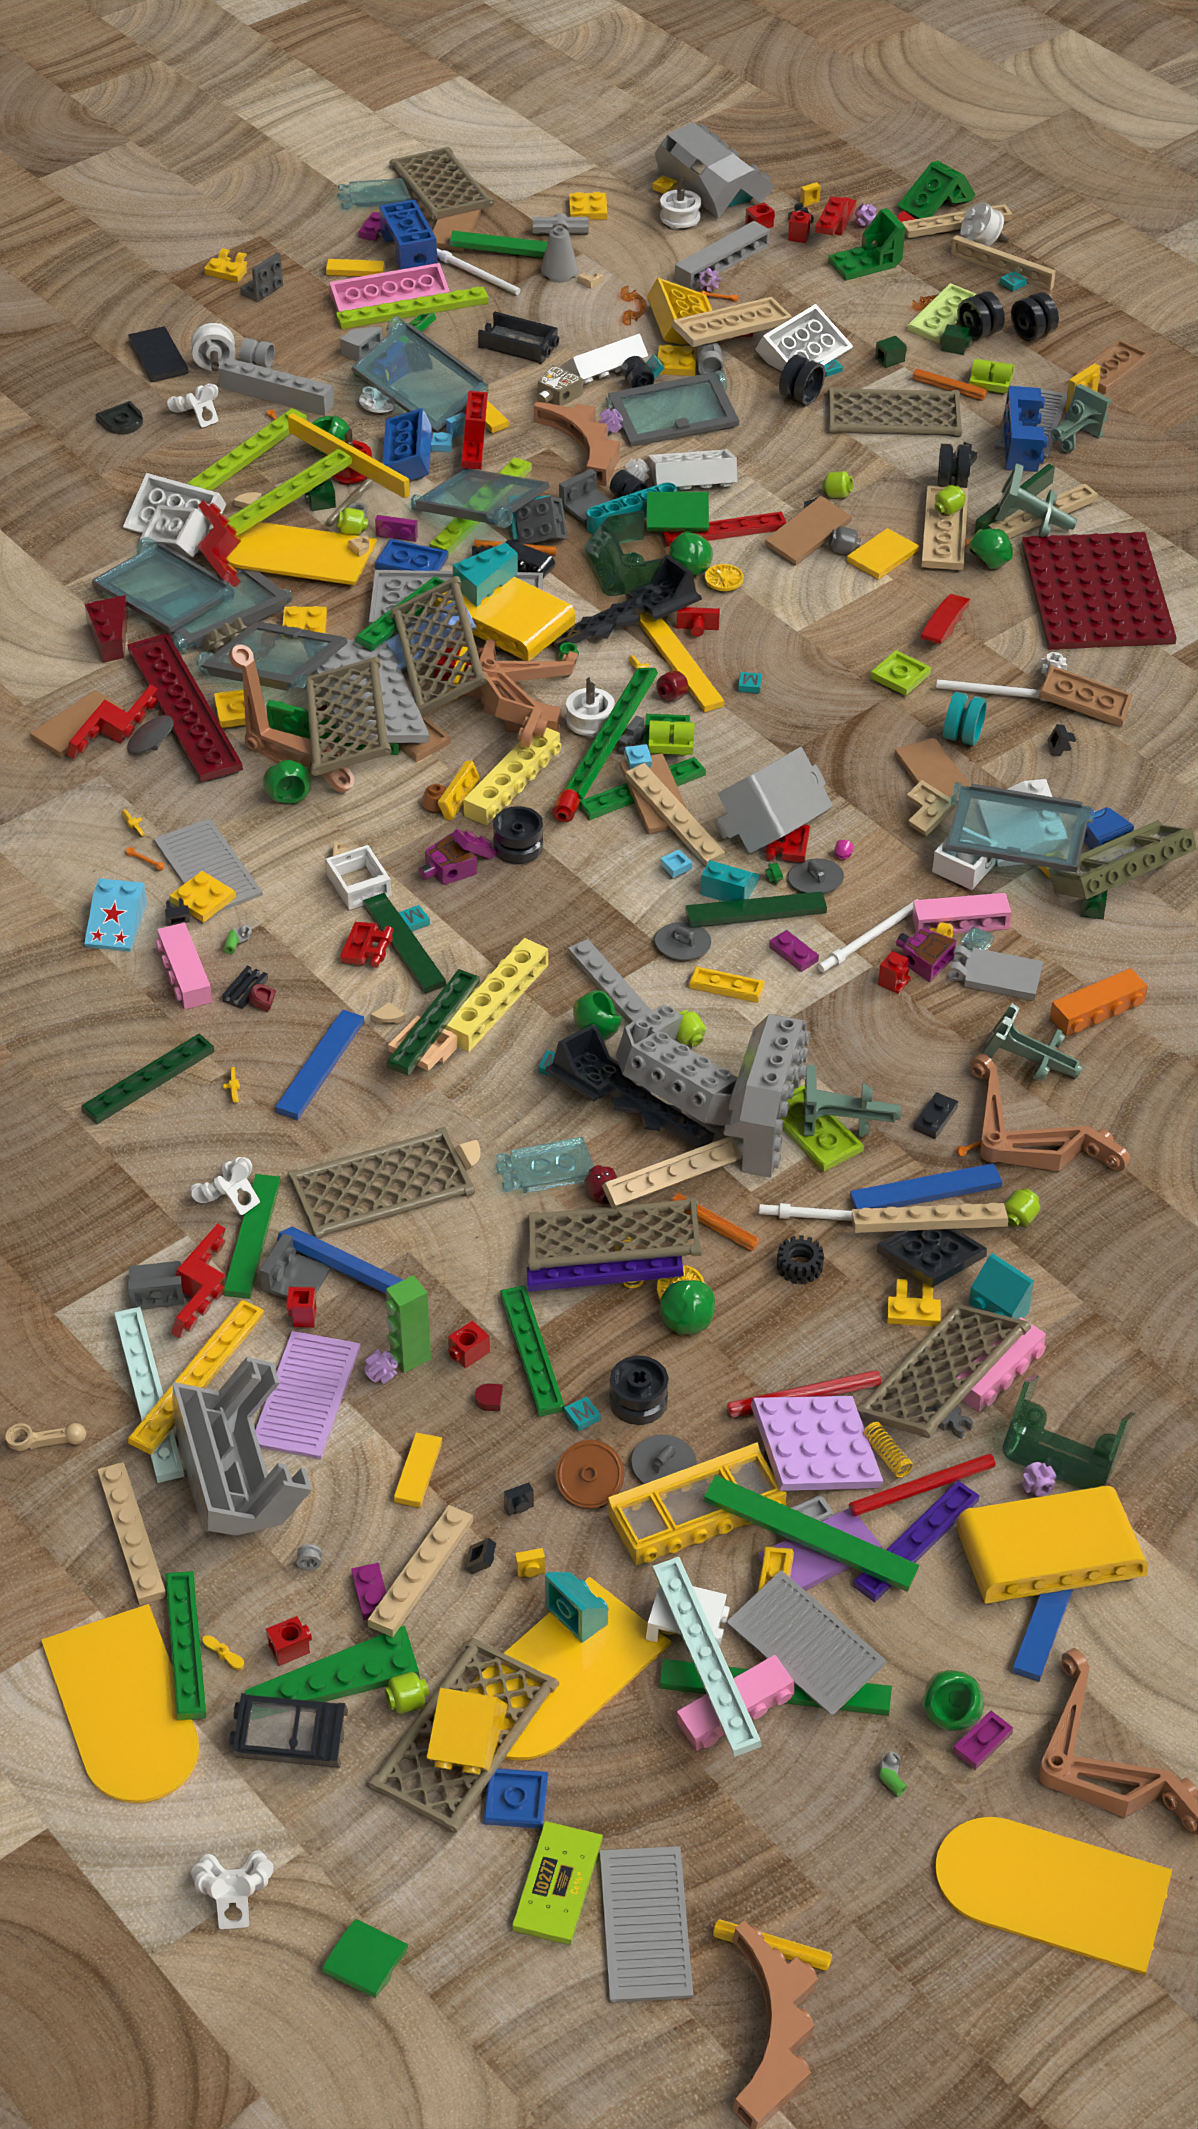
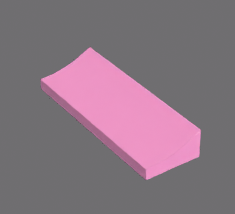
M440 263L329 282V295L335 304L337 312L450 292Z

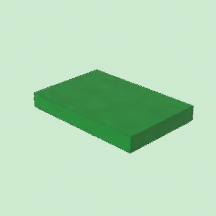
M647 492V531H709V492Z

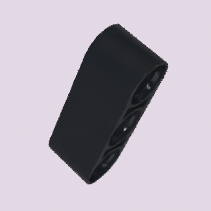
M511 539L505 541L518 553L517 572L543 573L544 579L555 568V560L549 554Z

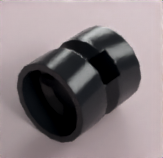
M631 356L623 362L621 372L631 388L654 384V374L642 357Z
M626 470L618 471L610 482V491L619 498L648 488L645 482Z

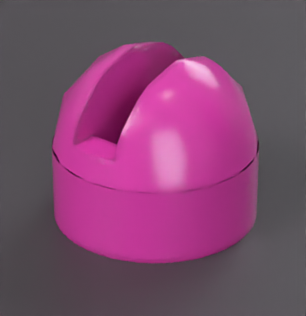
M838 840L834 848L835 855L841 860L848 859L853 852L854 845L847 840Z

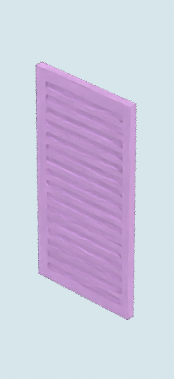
M295 1331L291 1332L276 1372L280 1384L267 1398L255 1429L260 1448L317 1459L322 1458L361 1347L360 1343Z

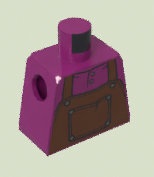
M450 833L426 849L425 865L419 867V873L424 880L434 876L441 884L447 885L476 875L477 857L472 852L463 849L451 837L453 833Z
M923 928L913 937L901 933L897 938L896 946L902 948L903 956L908 958V968L928 982H931L954 958L957 940Z

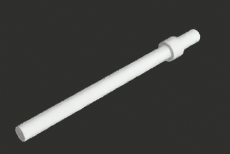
M437 249V257H439L440 261L447 264L451 263L502 289L519 295L520 288L452 256V253L446 250Z
M937 679L936 688L1038 698L1040 701L1049 702L1039 698L1041 690Z
M913 902L844 948L836 949L830 953L829 958L818 964L819 971L825 972L834 965L838 966L846 960L847 956L912 914Z
M780 1203V1206L760 1204L759 1214L775 1215L781 1219L802 1217L852 1221V1211L791 1207L790 1204Z

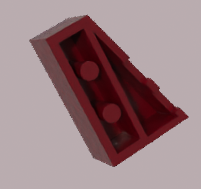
M126 595L84 604L87 625L103 663L124 658L127 619L129 615Z

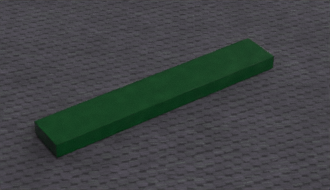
M1047 464L1020 485V488L1037 496L1053 483L1055 466ZM999 502L976 519L975 534L979 529H988L990 524L998 521L995 520V517L1000 510L998 508ZM1011 508L1006 517L1011 516L1019 509Z
M821 891L686 905L685 912L689 926L697 927L827 913V905Z
M381 893L364 899L363 905L375 923H377L379 929L383 931L386 926L393 928L391 946L423 992L426 994L445 987L446 979L386 894Z
M458 969L389 1058L387 1068L409 1076L478 986L480 976Z
M197 1034L81 1105L82 1111L94 1123L99 1124L214 1053V1046L201 1034Z

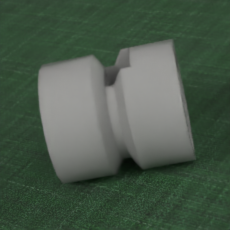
M245 338L240 348V360L246 363H256L257 366L265 368L271 367L275 356L274 344L266 341L259 343L256 339Z
M711 342L698 346L696 354L700 374L716 372L717 376L720 375L724 365L719 344Z

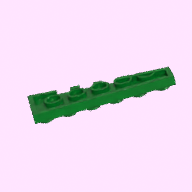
M268 700L266 705L267 719L271 729L310 739L308 709L292 706L282 701ZM325 718L318 724L325 725L331 719ZM333 724L330 728L336 729L335 724ZM326 732L319 738L327 739L332 733ZM337 736L332 742H340V736ZM345 743L343 746L350 747L353 743ZM389 743L391 747L390 754L399 755L400 743ZM360 744L355 750L361 751L367 745Z
M401 1626L393 1637L381 1634L244 1691L246 1695L326 1702L388 1686V1682L392 1677L408 1672L416 1673L419 1678L420 1675L406 1627ZM252 1707L250 1716L251 1720H256L289 1710Z

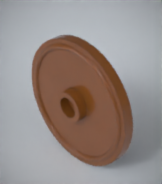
M584 1440L571 1445L561 1455L556 1467V1481L560 1492L570 1503L585 1509H595L607 1505L608 1497L619 1494L624 1482V1467L619 1455L611 1446L597 1440Z

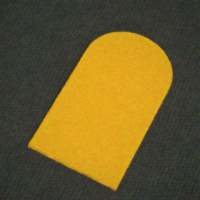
M259 522L246 532L238 535L241 542L229 554L227 559L229 560L228 564L235 568L355 585L377 544V539L368 537L369 550L359 557L348 547V541L361 536Z
M588 1577L585 1582L589 1586L590 1591L597 1598L601 1597L608 1605V1625L582 1643L549 1612L504 1652V1654L559 1681V1685L554 1693H550L505 1759L521 1761L536 1759L559 1748L671 1645V1640L660 1632L657 1642L646 1640L648 1622L595 1580ZM503 1664L501 1665L504 1674L517 1672ZM497 1666L487 1667L482 1672L484 1679L500 1675ZM478 1675L473 1682L479 1681L480 1676ZM527 1676L525 1677L526 1683L530 1687H540L542 1685ZM521 1678L507 1680L506 1687L508 1691L523 1689L524 1683ZM498 1682L487 1685L486 1691L489 1696L504 1693V1687L502 1683ZM481 1687L469 1689L467 1691L470 1693L484 1695V1691ZM526 1695L515 1696L510 1699L513 1708L525 1709L530 1702ZM503 1699L502 1701L507 1704V1710H508V1709H509L508 1702H507V1700H504V1699ZM511 1717L504 1718L501 1730H511L514 1725Z
M147 1604L41 1639L82 1762L92 1784L106 1796L126 1803L152 1802L166 1797L179 1789L188 1780L196 1767L199 1756V1740L192 1719L177 1720L173 1667L150 1605Z
M982 1817L967 1821L953 1829L943 1840L939 1850L936 1852L935 1870L937 1883L947 1902L964 1917L986 1926L1146 1975L1150 1955L1154 1950L1153 1944L1164 1901L1167 1898L1172 1869L998 1817Z

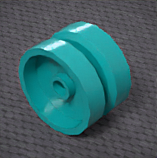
M956 691L951 698L943 729L944 739L956 741L961 736L963 744L975 746L984 725L987 699L975 696L969 703L967 694Z

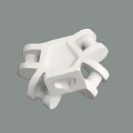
M215 384L197 386L195 397L192 393H189L183 398L181 396H171L167 401L169 409L176 413L194 409L200 427H206L218 422L212 402L218 396V387ZM202 407L211 412V419L209 421H205L202 418Z
M238 1157L232 1162L224 1163L222 1165L223 1177L218 1176L214 1178V1182L210 1184L208 1182L204 1184L195 1183L190 1188L192 1197L199 1203H207L226 1194L239 1215L245 1214L260 1203L247 1180V1177L252 1172V1163L245 1157ZM239 1188L250 1196V1201L245 1206L238 1202L237 1190Z
M260 1850L253 1851L242 1868L233 1870L224 1869L213 1855L205 1854L199 1860V1863L195 1864L192 1868L191 1875L198 1892L208 1894L211 1898L216 1899L220 1929L249 1927L248 1897L255 1890L259 1891L267 1886L274 1866ZM236 1902V1907L242 1911V1916L238 1920H229L225 1917L224 1912L229 1908V1903Z

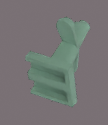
M1082 384L1077 385L1066 417L1060 425L1051 431V438L1054 441H1061V449L1064 452L1071 453L1076 448L1075 433L1080 429L1098 438L1104 436L1102 428L1103 424L1108 420L1109 414L1106 412L1108 405L1112 404V400Z
M1016 463L1001 490L1003 495L999 500L998 508L1000 510L995 520L1003 522L1011 508H1018L1042 519L1038 533L1040 537H1047L1049 535L1051 525L1048 523L1067 531L1069 529L1074 530L1077 518L1054 506L1058 496L1054 494V491L1050 490L1044 501L1020 488L1024 466Z
M1011 1003L992 1029L981 1054H985L991 1059L996 1051L1001 1048L1038 1063L1032 1077L1035 1080L1041 1079L1043 1081L1050 1068L1076 1079L1083 1068L1079 1064L1080 1061L1054 1049V1047L1058 1048L1065 1038L1062 1031L1057 1029L1048 1045L1019 1032L1014 1026V1019L1020 1008Z
M806 1065L804 1135L814 1136L817 1118L823 1115L859 1118L858 1137L864 1138V1135H869L868 1120L895 1122V1119L900 1120L901 1105L872 1100L873 1087H868V1084L862 1083L860 1098L817 1090L816 1065Z

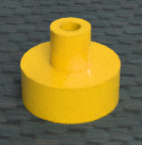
M941 922L937 928L930 929V931L950 938L953 937L952 924Z

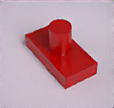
M684 607L677 611L676 629H691L692 635L696 637L702 636L704 630H719L720 608Z

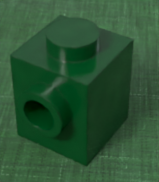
M947 324L942 337L941 351L964 355L972 342V336H969L970 328Z
M896 335L876 342L875 359L885 368L905 362L907 345Z
M331 479L322 482L304 494L305 502L310 504L312 511L336 508L335 490Z
M1108 890L1089 899H1083L1080 917L1104 920Z

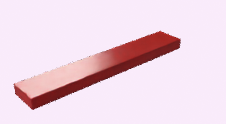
M782 511L710 521L709 531L688 532L700 535L707 541L773 532L777 531L787 522ZM662 531L667 547L670 546L677 536L686 531Z

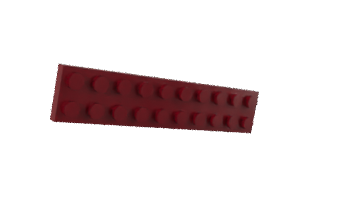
M166 633L127 644L128 652L147 686L152 685L158 689L156 694L157 704L163 715L170 716L173 719L172 731L200 782L243 770L240 758L170 635Z

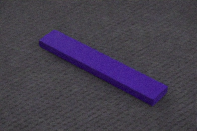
M682 1256L541 1268L536 1271H530V1268L527 1267L528 1292L683 1277Z
M958 1480L886 1550L916 1563L957 1523L958 1516L964 1510L972 1508L979 1501L980 1495ZM864 1572L853 1581V1587L874 1603L892 1586Z

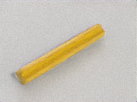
M719 1919L715 1923L713 1936L734 1943L732 1939L735 1928L738 1925ZM761 1932L764 1941L772 1949H778L785 1959L792 1961L797 1956L803 1963L806 1962L814 1968L824 1971L829 1969L832 1960L830 1952Z

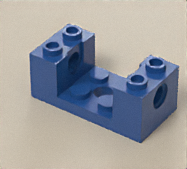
M415 199L379 206L380 232L385 242L395 241L396 262L400 270L436 264L437 240Z
M1009 386L1003 414L1006 470H1013L1017 463L1024 466L1023 471L1038 472L1039 464H1043L1044 451L1042 450L1047 447V436H1044V427H1037V424L1041 423V412L1039 410L1044 408L1045 397L1041 396V388Z

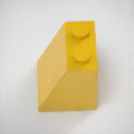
M440 1688L427 1759L435 1762V1768L452 1770V1765L463 1767L462 1772L480 1775L481 1770L490 1771L507 1711V1704L494 1696Z

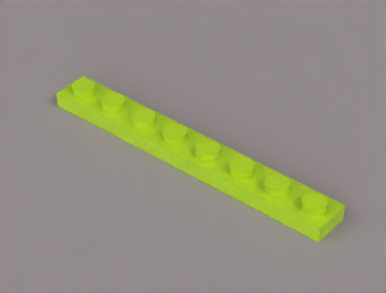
M473 287L472 289L455 290L449 293H438L432 296H421L415 299L336 312V319L341 329L414 317L419 314L437 313L489 303V297L484 287Z
M291 408L187 484L210 491L214 490L290 435L288 416L294 413L306 421L307 415Z
M341 449L335 450L227 518L230 521L228 524L238 531L237 536L246 532L249 528L353 463L351 456Z
M514 457L499 474L524 478L532 470V463ZM488 483L465 508L490 513L514 487H509L505 491L499 492L493 490V486L496 484ZM455 517L432 540L429 546L448 551L450 555L481 522Z

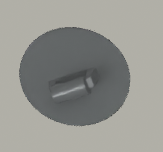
M163 715L146 722L131 736L128 742V749L133 753L144 752L150 748L155 751L158 750L162 740L173 727V719L170 716Z
M815 858L805 860V863H797L790 870L788 877L790 884L800 892L822 891L824 894L835 890L842 884L844 872L833 861Z
M675 922L665 925L657 932L655 944L661 953L670 958L692 960L708 952L711 947V937L700 926L690 927L688 922Z
M655 1435L646 1438L637 1445L632 1455L634 1474L643 1484L697 1465L696 1456L692 1448L685 1441L671 1435Z

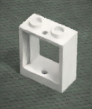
M368 845L326 859L327 877L349 910L363 906L364 899L381 893H385L387 897L392 896L391 879ZM367 867L373 877L347 886L341 875Z

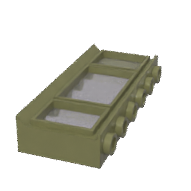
M1157 820L1081 854L1077 872L1049 868L1048 870L1054 893L1089 899L1197 850L1192 828L1186 830L1185 828L1162 825Z

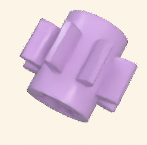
M862 203L854 212V215L857 217L854 221L860 226H869L876 216L874 212L877 209L871 203L866 205Z
M707 267L705 272H699L700 279H697V282L702 284L700 289L705 290L707 288V291L712 293L714 288L719 289L718 284L722 279L717 277L718 271L714 270L712 272Z
M608 408L599 414L602 419L598 423L608 424V433L610 431L616 433L622 428L620 423L623 421V418L616 409L610 411Z
M377 1349L365 1359L367 1363L364 1368L365 1373L373 1382L381 1380L385 1384L397 1374L394 1370L398 1366L397 1361L388 1351L381 1354L379 1349Z
M1035 1462L1025 1468L1022 1475L1024 1480L1021 1483L1027 1493L1032 1492L1033 1495L1041 1497L1049 1494L1054 1489V1478L1057 1476L1051 1466L1046 1467L1045 1463Z

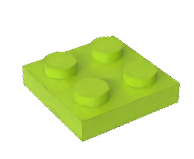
M895 650L871 671V679L907 696L931 674L932 667Z

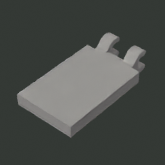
M962 945L956 946L954 960L950 968V980L964 981V987L1035 1001L1043 961L973 948V951L970 952Z

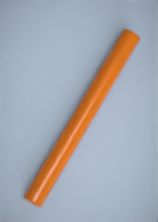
M474 539V546L476 548L484 546V549H489L488 546L495 547L504 543ZM524 544L549 555H556L557 547Z

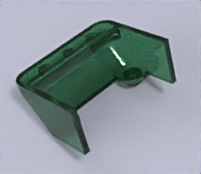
M643 510L609 516L585 543V554L605 595L619 596L628 594L629 591L649 583L663 560L661 558L645 561L643 556L636 552L624 554L620 543L643 540Z
M1034 1374L1025 1380L1003 1443V1453L1006 1458L1025 1467L1035 1462L1045 1463L1046 1467H1052L1057 1476L1055 1479L1083 1490L1106 1486L1123 1452L1135 1413L1130 1412L1122 1418L1117 1435L1105 1433L1097 1439L1095 1447L1091 1448L1044 1429L1047 1422V1412L1041 1405L1031 1401L1039 1376Z

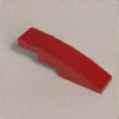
M950 593L928 621L921 634V639L939 644L944 642L953 634L954 626L961 620L963 611L969 607L970 599Z

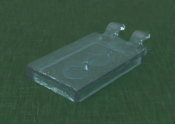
M403 178L351 181L349 185H338L339 191H344L343 193H337L339 200H348L346 203H341L344 210L350 209L353 205H356V208L372 207L411 200Z
M584 1137L511 1150V1156L505 1153L496 1155L498 1163L496 1164V1169L499 1174H502L504 1192L522 1188L523 1193H529L584 1182L585 1177L589 1174V1170L594 1167Z

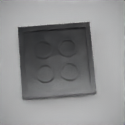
M957 1229L899 1231L878 1243L877 1253L933 1288L987 1257V1248Z

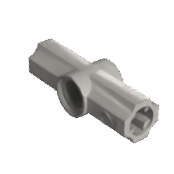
M562 213L556 214L554 217H533V234H550V231L558 227V225H563L560 227L568 230L569 234H588V217H567Z

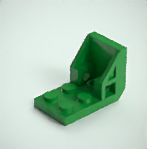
M934 161L929 164L898 203L897 207L915 219L932 217L945 200L952 203L972 201L976 195L964 174L940 161Z
M888 208L881 209L863 232L862 246L831 254L828 256V262L845 281L895 268L903 259L905 226Z

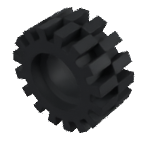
M799 1235L797 1240L795 1236H792L790 1241L785 1239L783 1244L779 1245L777 1253V1270H779L780 1276L785 1275L784 1279L787 1281L792 1278V1283L797 1284V1280H801V1284H806V1279L810 1283L814 1281V1277L818 1279L820 1272L822 1273L824 1253L822 1246L819 1247L818 1241L812 1243L811 1237L804 1240L803 1235ZM801 1256L810 1261L797 1263L791 1260V1258Z

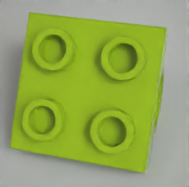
M975 358L969 384L996 393H1008L1015 365Z
M650 721L649 753L677 754L680 756L693 755L695 722Z

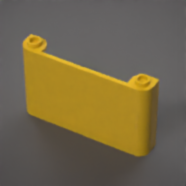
M516 577L510 579L502 587L498 586L495 588L493 594L490 597L486 596L483 598L478 607L462 594L465 606L477 627L472 631L473 635L485 641L487 639L495 640L497 647L525 661L532 660L575 624L576 614L571 604ZM437 598L432 606L438 607L443 598ZM448 601L445 606L452 603L453 601ZM430 610L429 612L433 614L436 611Z
M1100 1486L968 1508L957 1518L956 1530L985 1604L1147 1576L1148 1563L1118 1494L1111 1486Z

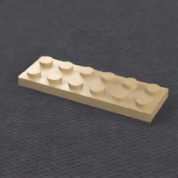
M768 297L673 320L672 327L692 347H697L778 327L792 319V316L773 297Z
M927 485L921 567L963 570L968 488H961L966 496L964 507L952 516H948L943 513L940 514L934 506L936 503L935 495L945 487Z

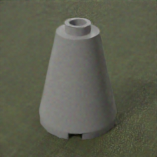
M560 226L550 231L541 265L542 277L545 278L546 276L549 278V281L557 283L568 282L574 275L577 277L578 265L569 232Z

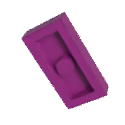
M379 212L371 213L358 231L359 238L377 241L381 235Z
M383 515L376 516V536L417 541V520Z
M458 829L451 835L463 849L489 859H493L497 853L491 847L492 842L482 835L477 837L469 830L463 832Z
M788 930L769 940V947L800 972L819 962V954Z
M379 1563L351 1568L363 1621L369 1619L386 1595Z
M991 1710L954 1745L953 1753L976 1770L1013 1734V1727Z

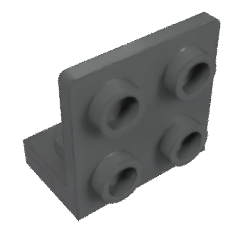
M275 253L252 268L253 280L240 288L241 295L258 303L283 286L280 253Z
M592 468L559 483V498H562L563 507L583 523L587 522V510L590 507L611 501L597 490V472Z
M549 496L531 500L515 511L520 543L532 544L550 539L558 541L568 539L562 498Z
M283 1234L260 1269L261 1288L263 1291L286 1299L289 1287H315V1293H317L331 1268L321 1262L295 1254L296 1249L293 1246V1237Z
M172 1261L130 1266L128 1290L131 1309L136 1307L150 1308L184 1304L181 1276H175L181 1262Z

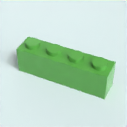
M414 1275L386 1288L387 1300L385 1301V1307L388 1312L386 1323L389 1328L387 1339L390 1344V1351L388 1352L393 1355L397 1365L404 1373L431 1360L428 1293Z

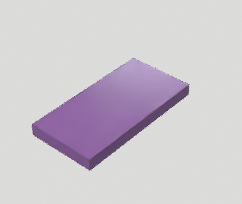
M849 1508L822 1521L882 1548V1545L859 1516H852ZM789 1539L773 1546L775 1548L793 1549L794 1557L790 1578L805 1591L851 1568L846 1564ZM764 1551L758 1554V1560L761 1564L763 1563Z

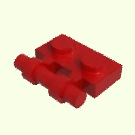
M802 825L766 845V859L772 861L777 854H782L783 861L805 863L810 825Z
M355 921L340 955L342 963L364 965L366 959L371 958L370 965L378 968L380 962H383L385 959L387 946L392 942L393 928L386 926L383 931H378L377 923ZM373 942H378L377 947H372Z

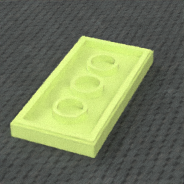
M950 283L908 324V331L940 344L947 324L959 325L957 315L959 303L966 298L975 296L976 293Z

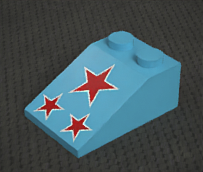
M98 879L91 903L84 943L85 947L131 952L147 905L144 883Z

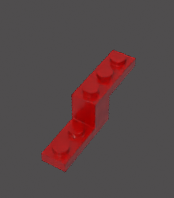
M830 197L815 225V232L832 236L834 234L842 235L856 208L857 200L850 199L849 197Z
M468 391L461 468L481 470L488 392Z
M202 500L198 507L213 525V528L197 546L220 577L236 588L241 581L236 575L238 573L237 570L228 564L229 560L227 557L241 542L236 535L238 531L228 524L230 521L220 513L221 509L214 503L208 504Z
M149 685L128 712L104 699L69 741L67 755L75 759L79 753H84L90 739H95L99 732L119 744L125 738H130L134 732L135 725L137 723L141 724L146 717L148 709L152 710L158 701L156 698L158 689Z
M218 1223L176 1271L175 1276H181L183 1293L192 1298L175 1318L171 1334L179 1339L186 1331L191 1332L198 1317L206 1315L213 1299L218 1300L225 1290V1286H223L225 1274L208 1265L213 1253L216 1252L218 1254L225 1244L223 1237L226 1228Z

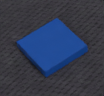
M498 1768L487 1786L484 1825L543 1829L548 1772Z

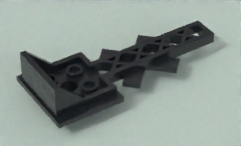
M664 556L649 583L625 594L627 601L612 604L609 609L596 615L583 617L580 622L574 624L552 642L551 645L560 650V646L563 643L576 644L593 635L595 639H608L615 626H637L641 619L640 614L646 613L656 621L702 600V596L696 592L692 572L671 556Z
M591 1024L558 1042L553 1063L545 1068V1072L593 1102L607 1094L612 1095L613 1110L640 1113L645 1130L659 1131L661 1126L696 1149L713 1141L715 1135L713 1132L684 1115L680 1108L663 1102L652 1095L651 1091L643 1086L636 1085L631 1082L633 1080L624 1076L618 1061L610 1057L599 1029L595 1024Z

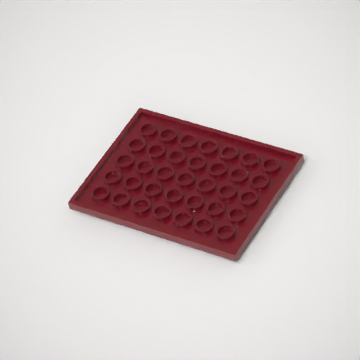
M1145 532L1022 537L1021 544L1048 650L1176 644L1177 637Z

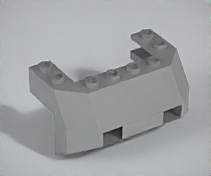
M691 122L667 134L655 152L659 171L666 177L677 181L685 177L684 189L696 193L701 199V205L718 219L740 189L760 203H763L775 186L769 181L771 179L769 175L763 171L760 174V169L753 163L749 166L738 157L739 153L732 147L728 150L729 145L720 140L718 135L711 132L702 123L698 126L696 123ZM697 159L706 165L701 174L691 168Z
M246 1357L219 1391L172 1382V1403L178 1444L200 1525L205 1530L238 1536L282 1525L312 1491L306 1468H300L291 1478L288 1466L277 1463L271 1472L267 1473L251 1417L280 1384L274 1363Z

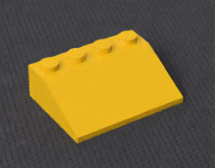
M658 277L647 294L663 339L668 343L689 344L672 327L673 320L712 311L705 294Z

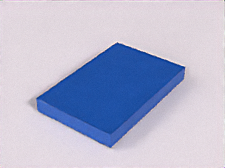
M390 539L375 562V569L441 571L449 554L445 550Z

